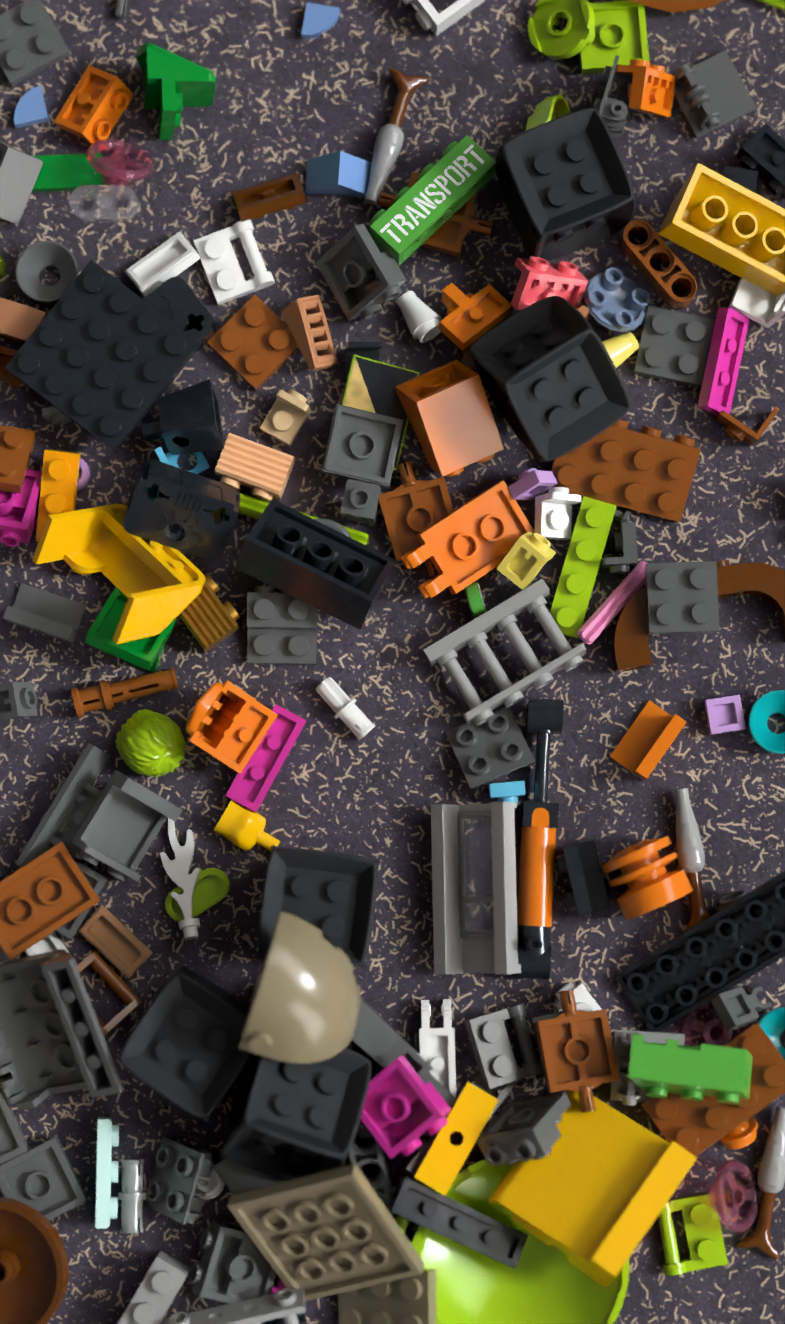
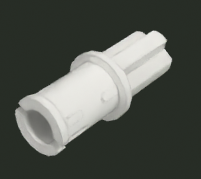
M331 677L326 678L317 686L316 692L336 713L334 717L336 719L340 718L358 740H361L375 727V724L355 704L357 700L355 698L351 700Z

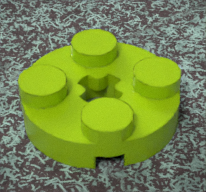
M538 0L535 5L537 10L533 18L530 17L528 22L529 38L536 49L553 60H561L573 57L583 50L585 46L593 42L595 38V15L588 0ZM563 17L565 20H568L566 27L562 31L555 30V27L559 25V18Z

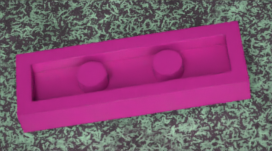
M729 307L718 308L697 406L716 416L722 410L730 414L750 318Z
M277 704L272 709L273 712L278 714L277 718L242 773H237L225 795L256 813L307 722L305 719Z

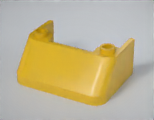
M111 504L48 515L32 561L37 565L64 560L78 574L87 575L89 573L101 572L128 598L113 637V641L116 644L160 634L201 593L205 583L204 574L179 550L132 535L124 529L123 519L126 505Z

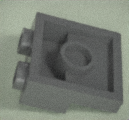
M364 224L354 226L315 262L349 321L360 317L368 320L378 315L382 311L379 304L383 301L385 303L392 301L401 295L402 290L400 286L406 281L391 252L380 253Z
M255 586V592H247V664L317 665V608L287 593H276V588L273 586Z
M566 1092L509 1103L476 1140L488 1165L501 1166L503 1163L509 1165L518 1160H538L547 1156L552 1151L551 1147L561 1137L556 1124L562 1120L561 1116L571 1105Z
M212 1220L211 1227L204 1228L200 1237V1248L204 1249L200 1263L195 1262L190 1271L189 1282L193 1284L192 1290L199 1297L229 1304L270 1295L277 1273L244 1228Z

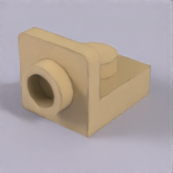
M279 389L276 394L277 399L260 426V430L290 447L307 419L310 407L306 404L307 399L300 393L289 389L288 393Z

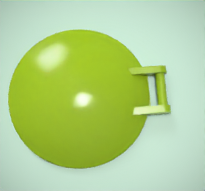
M486 1159L481 1160L457 1174L447 1194L444 1196L528 1234L515 1269L420 1225L413 1241L410 1242L423 1260L424 1268L436 1269L437 1324H614L622 1308L627 1291L629 1259L615 1279L605 1289L568 1262V1256L559 1248L553 1245L548 1247L512 1220V1215L504 1207L497 1203L492 1205L488 1202L489 1197L513 1164L505 1165L503 1163L501 1166H494L492 1164L488 1165ZM397 1215L395 1222L405 1234L410 1221Z

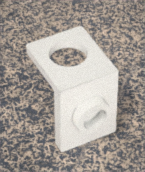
M742 278L738 282L729 307L769 329L785 314V291L776 296Z

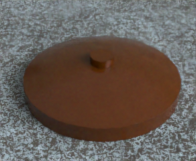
M0 1197V1324H46L61 1306L67 1290L69 1268L64 1245L54 1227L41 1213L20 1201Z

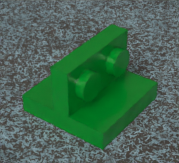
M115 587L87 632L85 643L130 662L137 667L155 673L161 661L165 642L175 627L178 616L158 635L116 644L113 641V637L128 598Z

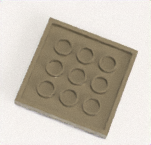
M356 1164L230 1196L227 1205L229 1210L286 1287L293 1290L303 1288L305 1301L421 1275L423 1272V1260Z

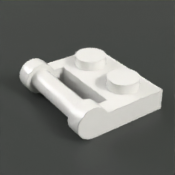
M250 219L243 222L238 221L228 228L193 240L218 305L275 283L272 273L266 270L252 234L254 227ZM240 238L255 276L253 279L245 281L231 245V240Z

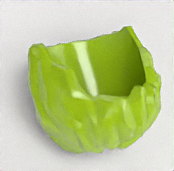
M148 709L138 710L121 726V732L116 734V748L121 758L131 770L139 775L153 777L166 775L179 767L180 761L184 759L185 739L181 733V728L168 716Z

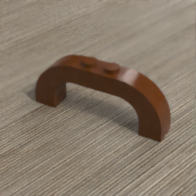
M729 560L717 561L718 599L744 594L763 598L776 610L781 622L785 642V570L763 563L730 565ZM646 586L630 599L615 624L612 636V658L615 673L647 668L653 664L648 642Z

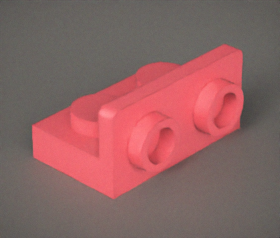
M530 256L529 259H516L515 266L522 272L511 301L516 310H523L531 304L550 296H560L576 309L579 308L588 280L578 271V266L568 261H559V264L549 263L547 260L535 256Z

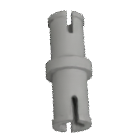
M121 1160L122 1192L118 1193V1200H121L120 1233H143V1200H146V1192H143L144 1160Z

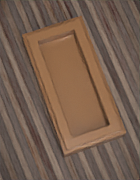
M103 905L78 930L128 979L153 954L142 941Z

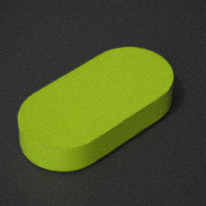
M207 868L201 871L193 896V918L222 901L228 895L230 881L222 870ZM178 886L168 894L165 901V909L173 920L179 922L184 920V915L178 902L171 896L172 892H176L179 895L183 894L184 890Z

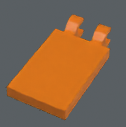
M502 480L416 535L421 545L405 553L400 559L406 569H413L428 558L431 559L439 574L418 586L425 599L436 596L447 587L451 594H457L499 566L519 537L528 532L534 534V530L517 501L513 499L505 481Z

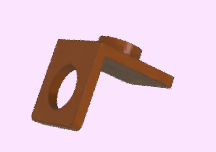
M775 406L757 433L724 410L719 413L716 421L726 427L725 433L733 440L740 443L744 440L754 446L780 409Z

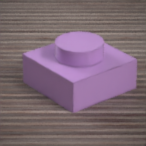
M532 468L522 472L518 476L519 480L508 488L513 499L533 500L536 496L541 495L558 483L552 471L537 470V468Z
M740 695L704 701L710 735L746 729Z

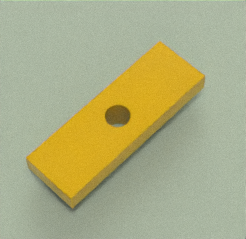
M466 1082L452 1107V1111L446 1118L448 1123L439 1130L413 1177L441 1194L446 1195L499 1100L471 1083ZM455 1131L462 1134V1141L458 1145H452L449 1140L451 1133Z

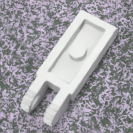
M443 999L441 1004L444 1028H430L431 1005L429 1000H421L422 1028H419L420 1055L432 1065V1069L429 1072L456 1098L455 1029L452 1027L451 999Z

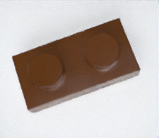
M297 173L232 192L241 222L249 219H259L266 214L292 209L299 204L306 203L305 194Z

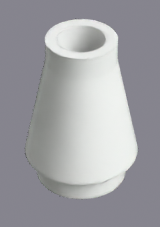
M413 291L404 293L397 300V305L400 307L414 339H418L421 343H426L441 332L439 330L441 317L421 301Z

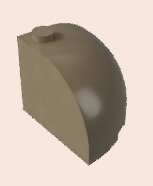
M280 912L253 990L239 1049L283 1062L314 1063L337 1055L350 1043L358 1022L361 990L353 975L354 967L341 948L338 946L335 949L328 941L322 938L323 932L296 916Z

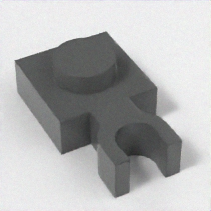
M741 986L720 993L710 1000L728 1032L751 1024L759 1018L758 1014L764 1013L772 1007L770 1002L763 1004L757 999V995L763 991L761 986L754 988L748 994H746Z

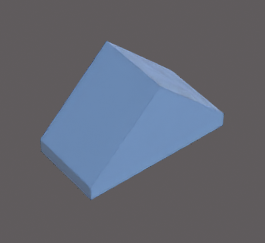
M342 151L308 159L305 194L365 197L369 184L371 162Z

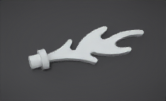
M168 818L169 840L175 853V859L170 860L165 852H161L160 856L169 877L184 890L182 895L176 892L171 893V896L178 902L184 915V920L178 922L179 929L183 930L185 940L196 939L199 937L197 928L200 927L199 918H193V896L201 870L195 868L189 874L194 855V836L192 830L188 829L186 843L184 846H180L175 832V821Z

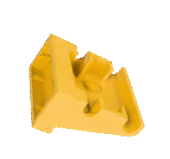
M566 1090L571 1105L561 1116L562 1120L556 1124L561 1137L551 1147L552 1151L547 1156L538 1160H518L515 1162L489 1197L488 1202L492 1205L497 1203L504 1207L512 1215V1220L548 1247L553 1245L559 1248L568 1256V1262L606 1289L620 1272L697 1158L676 1142L672 1141L670 1144L595 1096L593 1098L596 1111L581 1113L578 1092Z

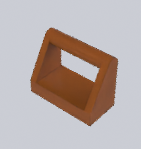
M93 951L77 965L79 973L81 974L88 966H91L127 1005L107 1024L95 1013L105 1038L142 1001L96 951Z

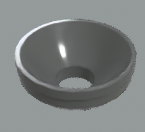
M40 241L30 245L22 252L16 264V278L20 288L28 297L40 303L51 304L58 302L79 274L78 264L73 253L66 246L55 241ZM50 267L57 269L60 273L58 283L53 286H45L41 283L40 275L44 269Z

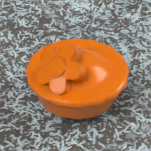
M751 1117L719 1141L728 1149L744 1148L756 1139L758 1123Z

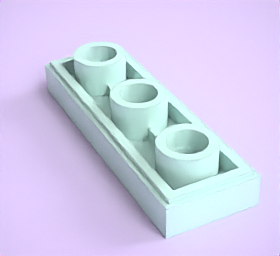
M98 1116L95 1228H108L110 1226V1219H117L118 1197H111V1183H118V1161H111L112 1147H119V1125H112V1118L110 1116Z

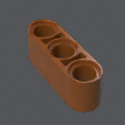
M643 220L629 222L625 226L620 240V247L623 253L670 308L681 310L688 307L697 292V282L693 275L650 224ZM633 233L640 234L645 239V243L634 245L629 241L628 236ZM660 259L665 262L667 269L656 271L651 267L650 261ZM675 285L684 286L688 291V296L677 297L672 292V287Z

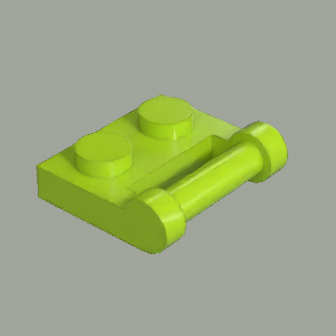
M708 1192L668 1200L657 1216L666 1263L663 1264L665 1276H674L689 1271L727 1265L728 1261L715 1193ZM680 1210L690 1257L680 1260L671 1215L672 1212Z

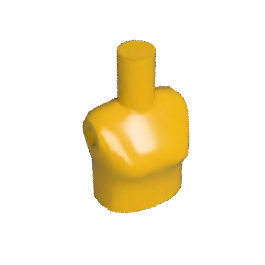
M234 800L230 801L213 830L245 851L250 850L256 843L271 851L272 845L278 847L280 840L264 832L266 825L265 817L243 807Z

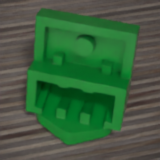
M146 43L136 48V59L144 73L145 109H158L159 140H173L174 128H180L183 107L213 105L216 87L215 75L209 69L155 44Z

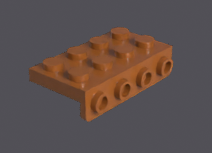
M620 419L585 444L562 457L554 459L551 471L558 484L553 487L569 488V493L585 496L680 522L701 448L694 445V438L675 434L674 439L662 437V430L642 425L640 431L628 428L629 421Z

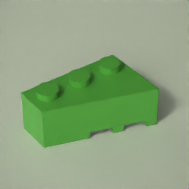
M633 1034L628 1077L643 1091H646V1096L667 1098L668 1093L681 1094L682 1099L689 1101H703V1096L717 1097V1102L738 1104L739 1099L749 1100L753 1056L746 1049L703 1043L700 1046L678 1045V1040L666 1039V1044L650 1043L644 1041V1035Z

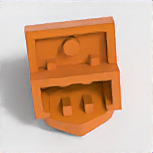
M228 680L224 684L216 682L212 684L194 706L186 725V731L190 735L188 740L241 774L278 714L256 701L255 698Z

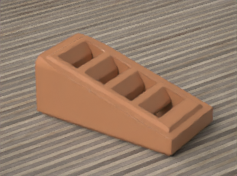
M318 295L298 298L281 311L311 372L330 368L338 364L324 309ZM317 351H320L322 356H318Z

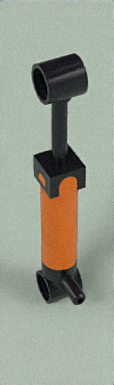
M528 698L526 733L537 734L534 800L533 802H522L517 906L518 964H521V973L513 974L514 978L549 980L556 829L558 828L559 803H547L551 734H562L563 700Z

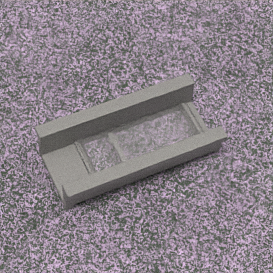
M499 801L491 802L490 804L431 805L434 974L521 973V964H518L514 814V808H517V803Z

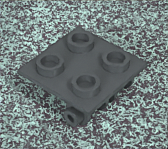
M726 50L692 67L689 64H684L676 70L678 74L674 75L677 76L674 97L697 139L757 109Z
M617 55L615 56L613 66L606 65L600 84L599 97H596L593 106L603 118L613 139L619 138L623 134L628 108L624 102L610 98L619 60Z
M505 706L493 711L494 716L476 726L475 722L469 725L465 723L445 732L464 773L468 787L471 789L479 788L480 785L491 780H498L503 775L507 776L510 772L522 767L526 768L529 764L535 762L510 707L506 708Z
M163 1136L160 1148L156 1154L152 1178L146 1190L144 1206L183 1225H186V1223L194 1224L195 1218L200 1217L204 1200L200 1197H194V1195L202 1197L206 1195V1192L196 1189V1185L208 1186L209 1182L199 1177L210 1178L212 1166L215 1162L212 1160L213 1153L201 1149L197 1151Z

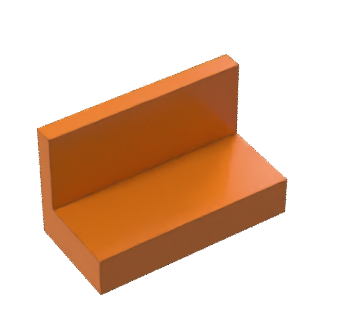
M649 700L609 757L644 781L654 770L686 724V721L676 714L671 716Z

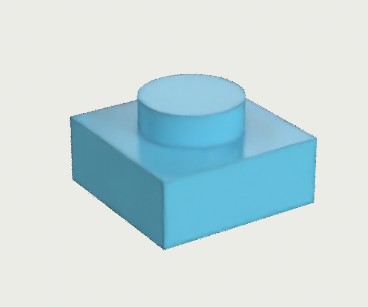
M525 781L492 783L488 785L489 799H497V802L518 803V797L526 795Z

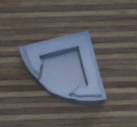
M307 2L301 38L313 39L328 31L336 24L340 15V8Z
M41 86L26 92L17 103L14 112L16 128L49 121Z

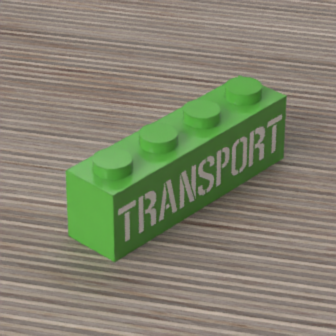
M468 135L459 143L453 141L444 150L443 158L437 164L433 165L431 163L427 165L419 174V180L411 188L408 186L404 187L396 195L395 203L387 211L381 209L371 219L370 235L382 252L390 251L398 266L494 177L497 162Z

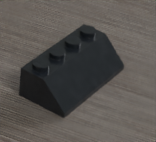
M272 499L246 537L235 568L361 630L396 560Z

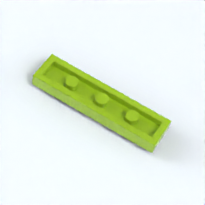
M585 496L582 498L550 609V614L563 635L579 639L577 632L583 625L617 507L616 505Z

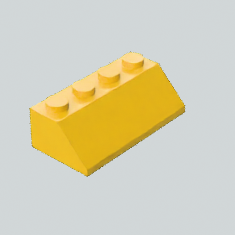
M697 163L672 202L658 234L738 277L744 278L776 296L780 295L785 291V209Z

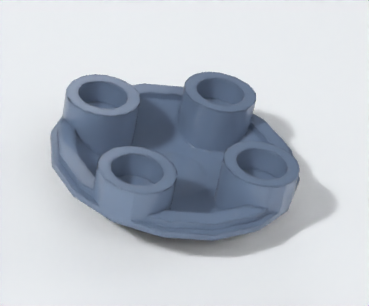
M610 267L604 273H599L591 278L584 292L585 304L589 309L590 315L599 324L613 331L626 332L636 329L643 323L647 312V305L650 303L649 293L639 288L631 279L625 277L618 268Z

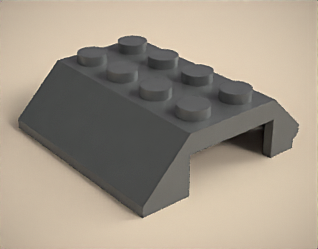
M65 949L8 960L0 964V1076L8 1072L11 1073V1076L0 1080V1086L7 1104L12 1105L16 1103L18 1110L35 1108L52 1094L88 1088L91 1098L121 1093L124 1090L75 960Z

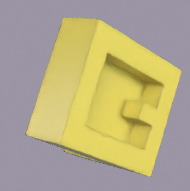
M528 532L519 537L496 569L520 589L524 590L530 585L545 563L553 558L556 552L550 548L551 543L544 536Z

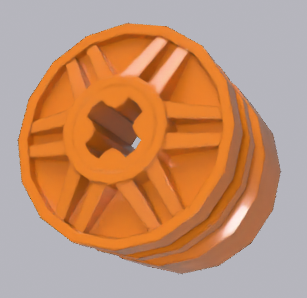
M668 835L662 838L645 839L617 852L608 862L601 865L604 874L617 868L621 871L622 875L608 881L610 886L626 884L629 889L616 899L626 921L666 905L693 891L684 869L667 872L665 868L667 864L678 857L676 852L660 857L657 851L672 844Z

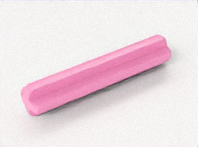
M640 561L578 630L577 635L583 642L589 645L592 644L630 599L646 584L645 565L647 562Z

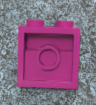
M27 469L21 494L0 490V542L6 546L17 547L20 545V542L26 544L30 542L38 516L37 505L40 499L41 471Z
M402 1055L370 1081L360 1119L390 1159H392L401 1152L407 1157L423 1144L419 1137L426 1131L432 1136L448 1123L445 1116L452 1109L432 1083L428 1082L425 1084Z

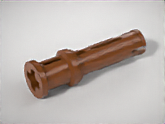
M171 667L170 669L111 684L109 681L102 680L96 686L80 690L74 687L71 688L77 716L81 718L87 712L103 708L109 711L115 707V703L171 689H179L174 667Z

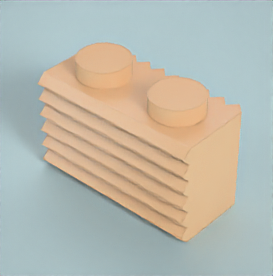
M229 433L215 467L216 476L221 478V483L232 486L239 490L240 485L253 489V496L270 502L273 497L281 500L295 459L294 456Z

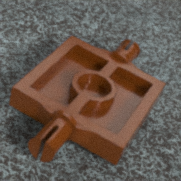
M412 171L408 187L411 188L419 180L418 176L420 173ZM382 191L378 206L390 208L395 203L396 195ZM477 193L429 237L421 247L459 257L464 239L470 230L490 236L493 221L490 222L474 217L473 207Z
M411 461L405 462L408 476L406 475L404 464L397 465L403 484L394 491L379 495V504L396 563L401 562L400 557L421 545L416 535L454 511L444 477L429 481H416ZM428 558L425 560L429 577H435L432 561Z
M574 989L560 991L563 1013L552 1019L535 1021L548 1093L564 1090L578 1092L581 1113L596 1111L592 1089L602 1083L620 1080L607 1010L601 1009L590 1012L577 1010Z

